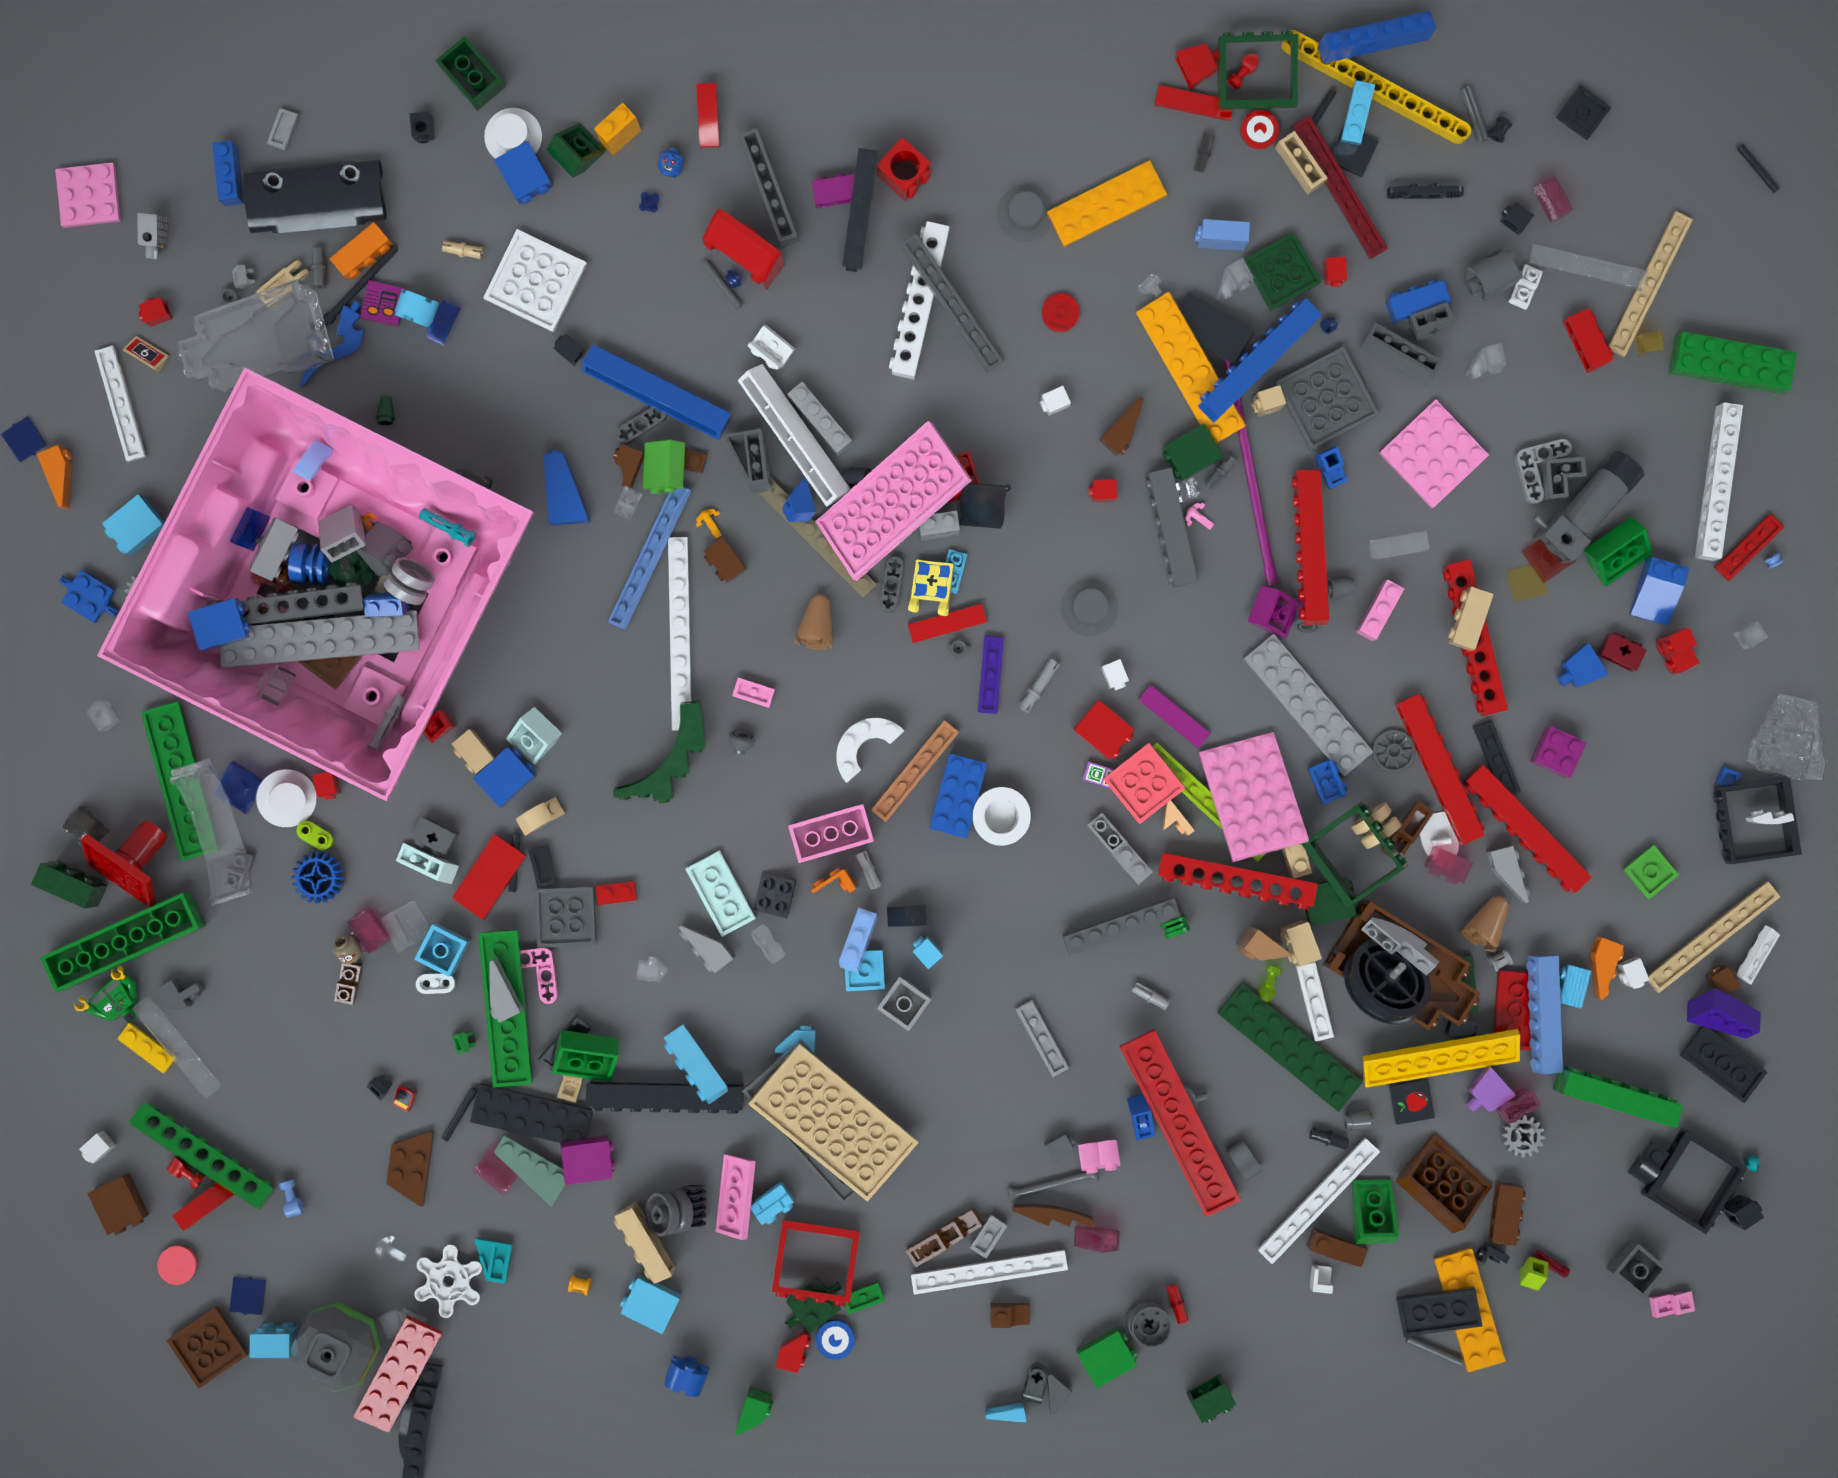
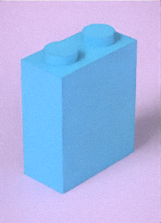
M139 494L102 523L106 528L104 532L111 539L114 538L118 543L116 547L123 554L126 553L132 556L159 535L165 524L164 520L147 499Z
M640 1274L638 1279L633 1278L628 1288L632 1291L629 1297L624 1296L620 1307L623 1308L620 1314L663 1334L681 1298V1294L659 1283L654 1284L652 1280L649 1281Z

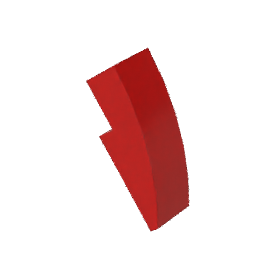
M716 83L696 84L700 148L720 147Z
M216 1183L172 1215V1217L184 1232L235 1194Z

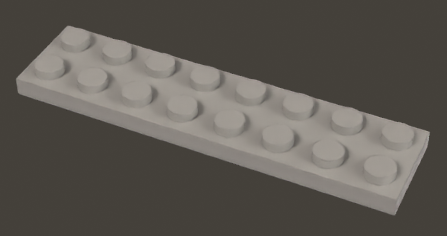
M1272 634L1244 658L1245 662L1326 758L1337 763L1342 777H1345L1373 753L1372 749L1275 634Z

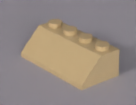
M636 1201L617 1212L614 1216V1223L619 1230L622 1229L624 1232L626 1244L634 1249L636 1261L644 1266L646 1278L649 1281L652 1280L655 1284L671 1277L676 1267L658 1236L650 1231L645 1214L638 1202Z

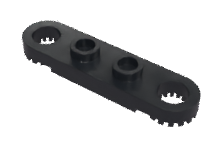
M1419 183L1410 184V186L1387 188L1386 193L1387 198L1395 199V197L1396 199L1398 197L1400 199H1442L1443 197L1452 199L1453 197L1459 198L1464 196V187L1441 186L1439 183L1421 186Z

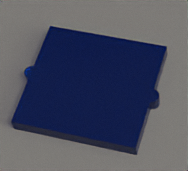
M29 417L24 418L17 424H12L11 428L1 434L19 462L24 461L31 455L35 456L37 451L47 446Z
M234 1277L229 1312L243 1313L244 1315H262L266 1280L252 1279V1277Z

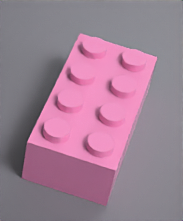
M864 804L788 826L799 863L874 842Z

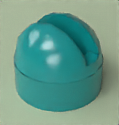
M1754 1155L1747 1156L1745 1161L1749 1163H1745L1746 1168L1758 1172L1760 1157Z

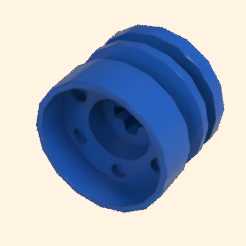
M295 542L289 555L288 573L290 582L306 584L309 579L312 585L326 586L330 580L332 562L323 553L321 546L316 544L311 550V546L308 543Z

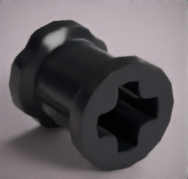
M1497 117L1496 125L1488 133V136L1493 141L1503 143L1505 134L1513 126L1512 122L1504 117Z

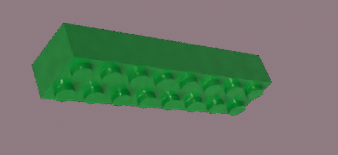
M184 892L41 956L40 959L55 993H58L206 926L191 893Z

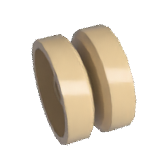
M1386 802L1371 809L1372 817L1375 821L1378 820L1382 824L1383 832L1387 837H1390L1402 826L1397 817L1387 818L1392 810ZM1362 817L1350 826L1356 835L1365 833L1362 836L1361 842L1366 849L1380 843Z

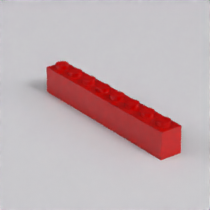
M1297 470L1291 479L1292 488H1295L1292 503L1293 507H1296V514H1294V526H1297L1295 544H1298L1296 563H1299L1300 570H1297V582H1300L1301 589H1298V600L1302 603V608H1299V619L1303 620V625H1326L1329 622L1321 472L1320 470Z
M1416 694L1396 703L1395 707L1408 735L1414 742L1418 757L1459 845H1465L1485 836L1483 832L1485 830L1481 820L1477 819L1475 815L1477 812L1476 808L1467 798V788L1464 784L1461 785L1460 773L1456 767H1453L1450 761L1452 756L1449 750H1445L1443 746V736L1440 732H1437L1434 726L1436 721L1433 715L1429 714L1426 709L1428 704L1425 698L1421 697L1420 694Z
M1484 765L1476 767L1463 780L1467 791L1472 795L1475 793L1480 798L1478 802L1484 808H1489L1493 812L1491 815L1499 823L1502 821L1507 826L1505 830L1511 836H1517L1520 840L1518 843L1526 851L1529 849L1534 854L1532 858L1541 865L1543 863L1547 867L1545 871L1553 879L1556 877L1561 882L1559 885L1565 892L1576 893L1592 878Z

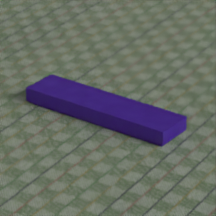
M985 635L978 713L997 714L1004 637Z

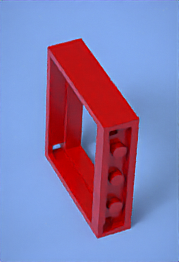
M782 1220L772 1292H776V1297L787 1298V1295L790 1294L795 1295L797 1300L806 1301L807 1297L815 1298L814 1302L825 1304L826 1300H832L834 1305L845 1306L846 1303H850L860 1231ZM787 1229L853 1239L845 1296L779 1287Z

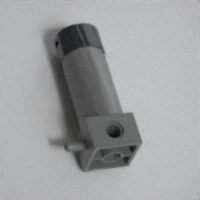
M1614 451L1592 479L1557 517L1550 518L1548 521L1540 514L1534 517V521L1542 528L1532 539L1559 564L1573 562L1591 542L1588 539L1591 533L1645 476L1643 469L1630 456L1620 451Z

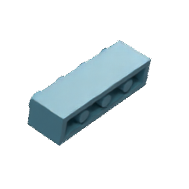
M681 1025L664 1037L666 1044L663 1046L669 1055L672 1053L677 1059L674 1062L680 1070L684 1069L688 1075L685 1077L690 1085H696L698 1088L696 1093L702 1102L706 1100L710 1104L728 1092L727 1086L684 1025Z

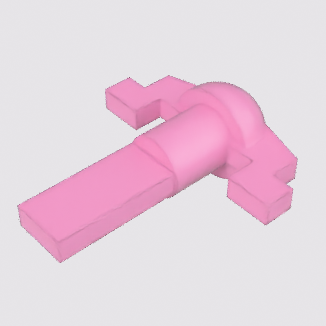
M1195 503L1187 509L1184 519L1187 521V526L1192 524L1190 519L1193 517L1211 530L1214 524L1197 511L1198 508L1202 509L1205 506L1204 503Z

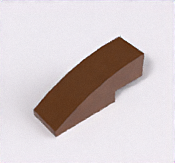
M1417 801L1401 821L1402 826L1390 836L1395 842L1396 850L1405 855L1411 844L1416 841L1434 813L1433 810L1420 801ZM1382 848L1381 851L1389 856L1386 850Z

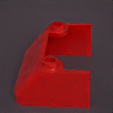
M720 208L717 209L702 237L703 245L710 251L715 249L723 252L748 270L751 274V280L758 285L762 283L763 287L767 290L785 266L782 253Z

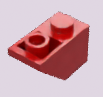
M807 1330L781 1344L775 1368L798 1373L799 1368H804L806 1357L803 1356L804 1349L809 1348L811 1341Z

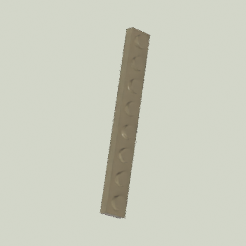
M771 479L772 491L759 494L787 522L786 515L783 513V505L789 496ZM812 519L809 522H787L862 598L877 586L867 574H864L858 581L852 579L830 543Z

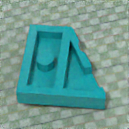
M476 1237L474 1242L478 1248L479 1259L484 1268L483 1273L486 1281L505 1284L507 1282L513 1244Z

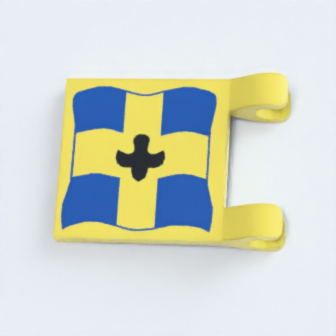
M916 560L911 599L908 606L909 611L917 613L919 611V599L939 601L938 614L942 616L948 615L954 564Z

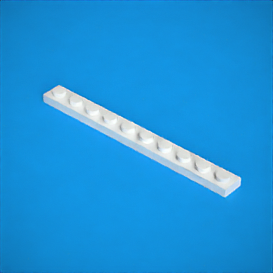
M673 537L668 540L672 731L679 730L681 702L691 701L688 537Z

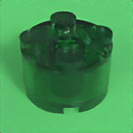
M357 551L334 562L329 560V573L333 576L334 582L341 587H346L345 584L357 583L361 586L368 584L374 575V571Z

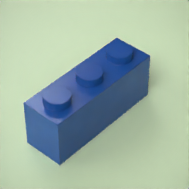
M232 141L212 143L218 200L225 206L244 204L238 146Z
M1436 279L1427 282V286L1421 288L1419 285L1408 289L1409 292L1401 294V291L1390 294V298L1385 303L1392 324L1409 319L1410 315L1446 302L1449 305L1451 299L1445 281L1438 282Z

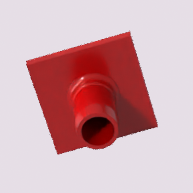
M144 820L117 849L116 853L88 834L83 836L81 842L89 867L150 908L156 904L152 879L140 870L146 866L168 839L167 835L159 827Z

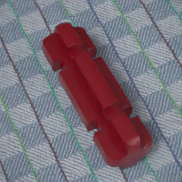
M1537 1250L1533 1255V1258L1548 1262V1268L1563 1278H1567L1569 1275V1268L1540 1250Z

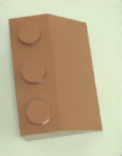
M1251 926L1236 944L1240 947L1238 951L1252 960L1255 958L1258 960L1288 957L1290 955L1289 952L1259 929Z

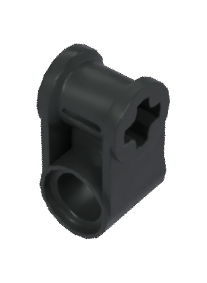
M1035 1363L1029 1367L1026 1383L1023 1388L1022 1401L1041 1405L1046 1382V1370L1043 1365ZM1037 1372H1040L1038 1378L1034 1377V1375H1036Z

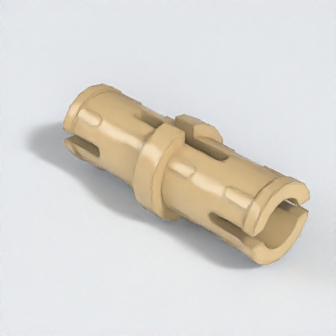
M447 240L443 242L445 245H442V252L457 254L462 258L467 256L482 259L483 247L467 245L466 242L456 243Z

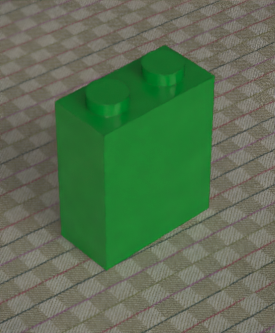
M1117 1327L1076 1350L1078 1357L1097 1389L1137 1366L1135 1360L1138 1358L1133 1348H1128L1125 1343L1128 1341L1123 1330L1119 1332Z

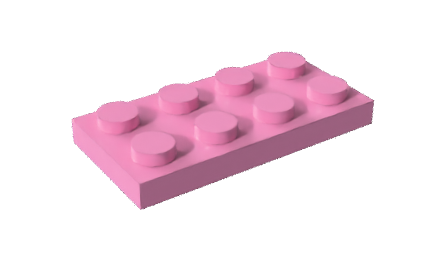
M724 1154L715 1232L740 1240L747 1239L756 1161L732 1154Z

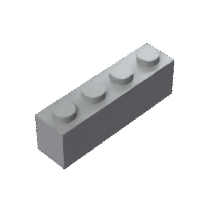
M803 382L787 393L788 398L837 456L852 445V440Z

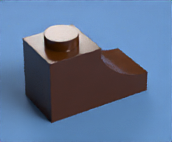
M621 444L620 448H616L613 458L615 459L614 462L621 467L623 472L621 486L631 491L644 460V453Z
M990 1303L991 1328H1011L1016 1325H1030V1304Z

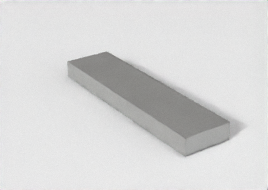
M1033 1000L1015 1008L1051 1076L1055 1077L1069 1069Z

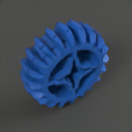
M317 851L316 854L310 852L308 857L306 855L302 856L303 862H296L299 868H293L292 870L297 875H292L291 878L296 879L297 882L292 883V886L299 887L296 889V893L303 892L301 895L302 899L308 896L307 902L309 903L313 900L315 904H319L321 900L323 903H326L328 898L331 900L335 898L333 893H340L337 887L344 886L339 881L344 880L345 876H340L344 869L337 868L341 862L333 863L336 858L335 856L329 858V853L327 852L323 856L321 851ZM315 862L312 872L305 874L307 867ZM322 863L329 867L332 874H327L324 871ZM319 874L321 875V877L326 878L321 880H315V878L310 877ZM305 880L311 882L314 892L307 887ZM326 881H332L330 887L325 892L321 893V889H323L324 883Z

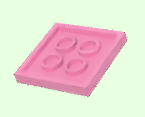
M114 163L55 169L62 227L121 221L116 167Z

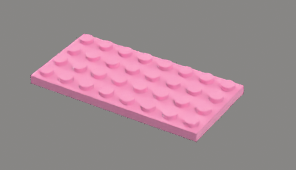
M927 421L815 522L852 579L858 581L969 484L972 479L933 423Z

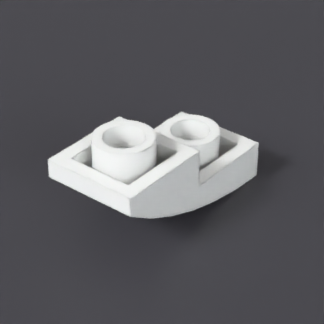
M1527 264L1524 265L1521 271L1523 278L1515 284L1508 301L1525 310L1530 304L1543 271Z
M1763 809L1751 812L1752 816L1745 818L1747 822L1756 824H1781L1794 821L1792 813L1778 811L1771 814V812H1763Z

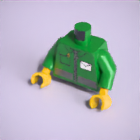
M118 966L117 970L120 973H115L114 970H111V977L113 979L88 1000L90 1003H86V999L81 996L78 999L83 1004L77 1005L74 1003V1007L77 1011L84 1010L104 1020L113 1021L122 1016L129 1024L138 1017L131 1009L138 1003L137 984L127 973H124L123 966Z

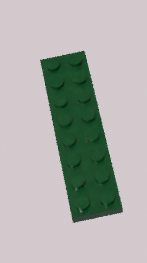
M1242 983L1217 1012L1338 1112L1363 1083Z

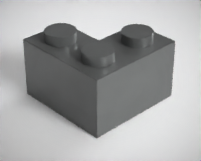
M1585 457L1548 459L1540 463L1541 481L1544 491L1543 501L1563 500L1569 497L1568 480L1581 479L1587 476Z

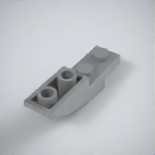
M1103 813L1087 825L1138 886L1153 874V871Z
M1372 917L1361 929L1390 954L1397 951L1426 976L1439 963L1435 957L1424 949L1427 944L1423 940L1398 925Z

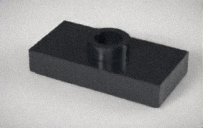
M549 846L528 850L537 888L557 883Z

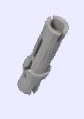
M1049 659L1032 687L1026 691L1025 698L1018 706L1021 710L1029 713L1037 699L1041 698L1040 694L1060 664L1053 659Z
M395 695L389 709L385 710V716L371 743L368 745L370 748L378 752L381 751L395 721L399 720V713L407 699L400 695Z

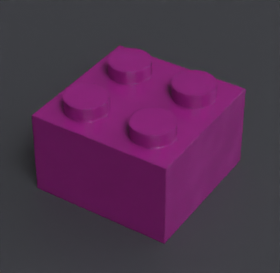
M1552 726L1545 727L1530 762L1564 778H1571L1587 742Z

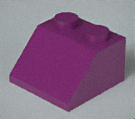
M1261 586L1247 622L1287 638L1300 602L1280 590Z

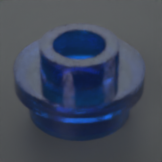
M732 270L727 271L728 274L725 278L733 288L740 287L742 285L740 274L736 270L734 272Z

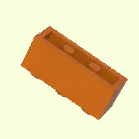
M373 222L329 259L349 281L350 279L357 278L362 269L374 264L375 259L379 255H384L393 244Z

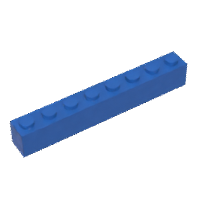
M1307 298L1302 303L1297 301L1290 308L1292 312L1289 315L1285 313L1277 321L1279 325L1276 328L1272 326L1265 333L1267 337L1263 341L1259 339L1252 346L1254 350L1250 354L1246 352L1239 359L1241 363L1237 367L1233 365L1226 372L1228 376L1224 380L1220 378L1213 385L1215 389L1211 393L1207 391L1200 398L1202 402L1198 407L1213 423L1322 316Z
M593 345L582 362L583 373L717 440H720L730 423L731 414L726 409L717 407L708 400L701 399L692 392L683 390L674 383L667 382L659 378L658 375L649 373L640 366L625 361L621 356L609 353L603 347Z

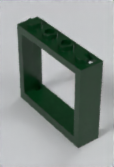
M1273 31L1261 32V35H1254V32H1242V35L1234 36V32H1225L1223 36L1218 38V110L1298 107V34H1293V31H1281V34L1273 35ZM1291 41L1290 99L1226 100V43Z
M1362 802L1309 838L1308 842L1301 844L1347 908L1408 867L1406 857L1396 850L1393 839L1386 836L1383 832L1382 824L1378 820L1375 821L1371 815V809ZM1358 812L1397 867L1355 896L1316 841Z

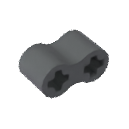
M1243 1140L1226 1150L1246 1181L1263 1171Z

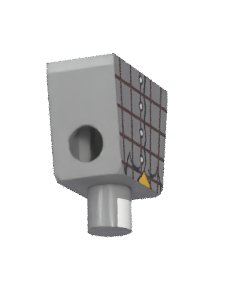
M137 213L138 245L146 247L145 258L158 259V248L166 249L169 218L155 214Z

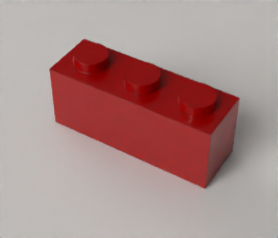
M1589 308L1562 321L1587 373L1613 361V352L1609 346L1607 347L1604 341V333L1598 328L1596 316Z

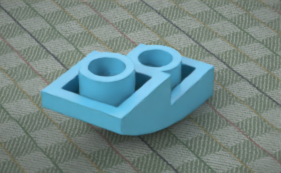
M949 549L945 563L954 564L950 593L957 594L967 554Z

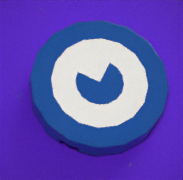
M831 1320L825 1322L819 1328L816 1335V1345L823 1356L839 1360L846 1357L853 1349L854 1332L846 1322Z

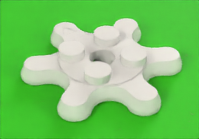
M447 1245L444 1248L443 1259L438 1263H434L426 1257L420 1258L417 1262V1268L426 1275L427 1282L424 1286L416 1289L415 1298L421 1302L429 1298L437 1299L439 1302V1314L443 1318H449L453 1314V1305L457 1300H464L469 1305H475L480 1300L479 1293L470 1287L469 1282L472 1277L481 1273L482 1266L478 1261H472L467 1265L460 1264L457 1260L458 1249L454 1245ZM451 1276L454 1278L453 1285H446L444 1277Z

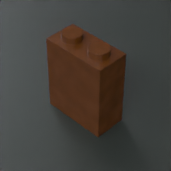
M129 1173L87 1193L107 1235L115 1233L116 1236L126 1231V1226L130 1224L134 1227L143 1223V1218L149 1215Z

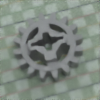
M1524 1114L1521 1115V1119L1514 1115V1121L1508 1119L1509 1125H1503L1506 1132L1501 1133V1136L1506 1138L1502 1141L1504 1145H1508L1506 1150L1512 1151V1154L1515 1156L1519 1153L1522 1158L1525 1157V1153L1532 1157V1151L1538 1153L1537 1147H1543L1540 1140L1545 1139V1136L1540 1134L1544 1131L1542 1127H1538L1540 1122L1534 1121V1118L1531 1116L1527 1118ZM1522 1123L1528 1124V1125H1525L1524 1127H1520V1126H1519V1124H1522ZM1519 1131L1524 1133L1526 1140L1521 1139L1522 1136L1520 1135L1521 1133ZM1522 1145H1526V1146H1527V1148H1523V1149L1517 1148V1147H1521Z

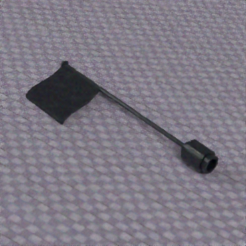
M866 467L846 468L844 480L850 486H855L871 472V469ZM978 483L967 484L962 489L960 497L961 517L959 525L1001 529L1005 519L1006 493L1011 490L1010 484L1006 486Z

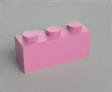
M1388 579L1383 581L1355 632L1371 641L1377 640L1404 588Z

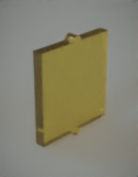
M1539 563L1506 572L1509 581L1508 588L1511 589L1514 602L1548 594L1544 582L1545 577L1542 575Z

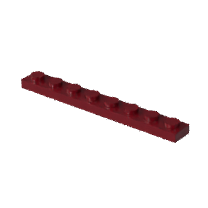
M1310 115L1292 126L1293 130L1326 175L1327 180L1325 184L1369 259L1371 260L1388 249Z

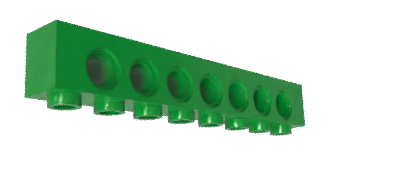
M143 1102L128 1121L132 1127L259 1211L274 1192L271 1182L265 1178L262 1180L255 1177L256 1173L248 1167L243 1169L239 1166L240 1162L233 1157L228 1159L223 1155V1150L217 1146L210 1147L207 1145L208 1141L200 1135L195 1137L191 1134L192 1130L183 1124L180 1127L174 1123L176 1120L169 1114L162 1115L158 1112L160 1109L152 1103L147 1105ZM152 1119L160 1120L159 1125L156 1127H150L149 1122ZM174 1129L176 1131L174 1137H165V1133L168 1130ZM185 1140L192 1141L191 1147L187 1149L182 1148L181 1145ZM207 1151L208 1156L201 1160L197 1158L198 1153ZM221 1161L225 1163L223 1169H214L216 1162ZM234 1172L241 1174L240 1179L237 1181L230 1180V1175ZM249 1183H255L257 1188L253 1192H248L246 1186Z

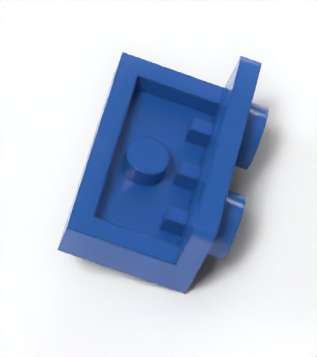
M1327 760L1307 769L1322 804L1347 796L1345 791L1348 789L1344 780L1339 778L1338 773H1340L1336 762Z

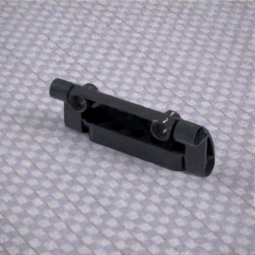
M380 160L347 161L244 173V201L250 232L272 231V233H288L358 226L366 222L386 220V207L380 181L383 175ZM348 167H351L356 171L355 176H352L348 173ZM271 175L277 176L279 183H274L271 180Z

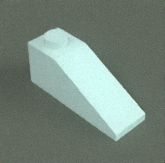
M406 843L402 844L396 859L397 862L428 877L452 884L459 867L452 862Z

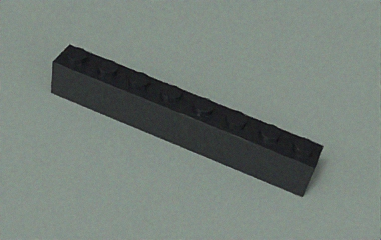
M588 1082L586 1084V1108H591V1111H603V1108H611L610 1111L620 1112L622 1108H628L630 1112H641L642 1109H649V1112H661V1109H669L671 1113H679L681 1109L688 1110V1113H700V1110H708V1113H719V1110H727L728 1114H738L739 1111L743 1110L744 1093L742 1092L744 1085L725 1084L728 1092L708 1104L706 1100L702 1102L697 1095L698 1088L695 1084L691 1086L690 1084Z

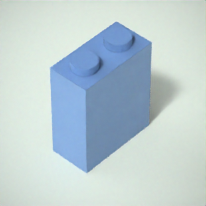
M1203 219L1201 225H1198L1197 230H1195L1194 240L1198 242L1197 248L1243 251L1249 242L1250 222Z

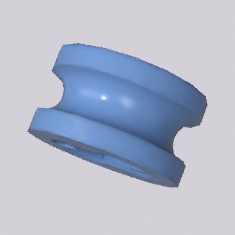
M1780 552L1764 560L1769 565L1768 569L1785 561L1780 558Z

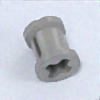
M1505 948L1502 949L1501 953L1493 957H1487L1488 963L1495 973L1498 972L1499 968L1507 964H1513L1512 958Z

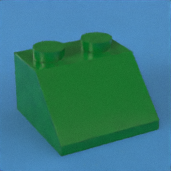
M749 1387L735 1435H740L762 1424L765 1417L769 1418L774 1402L771 1400V1393Z

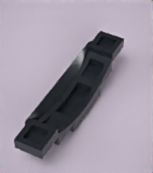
M426 1363L405 1403L399 1427V1450L404 1463L402 1478H423L429 1426L443 1365Z

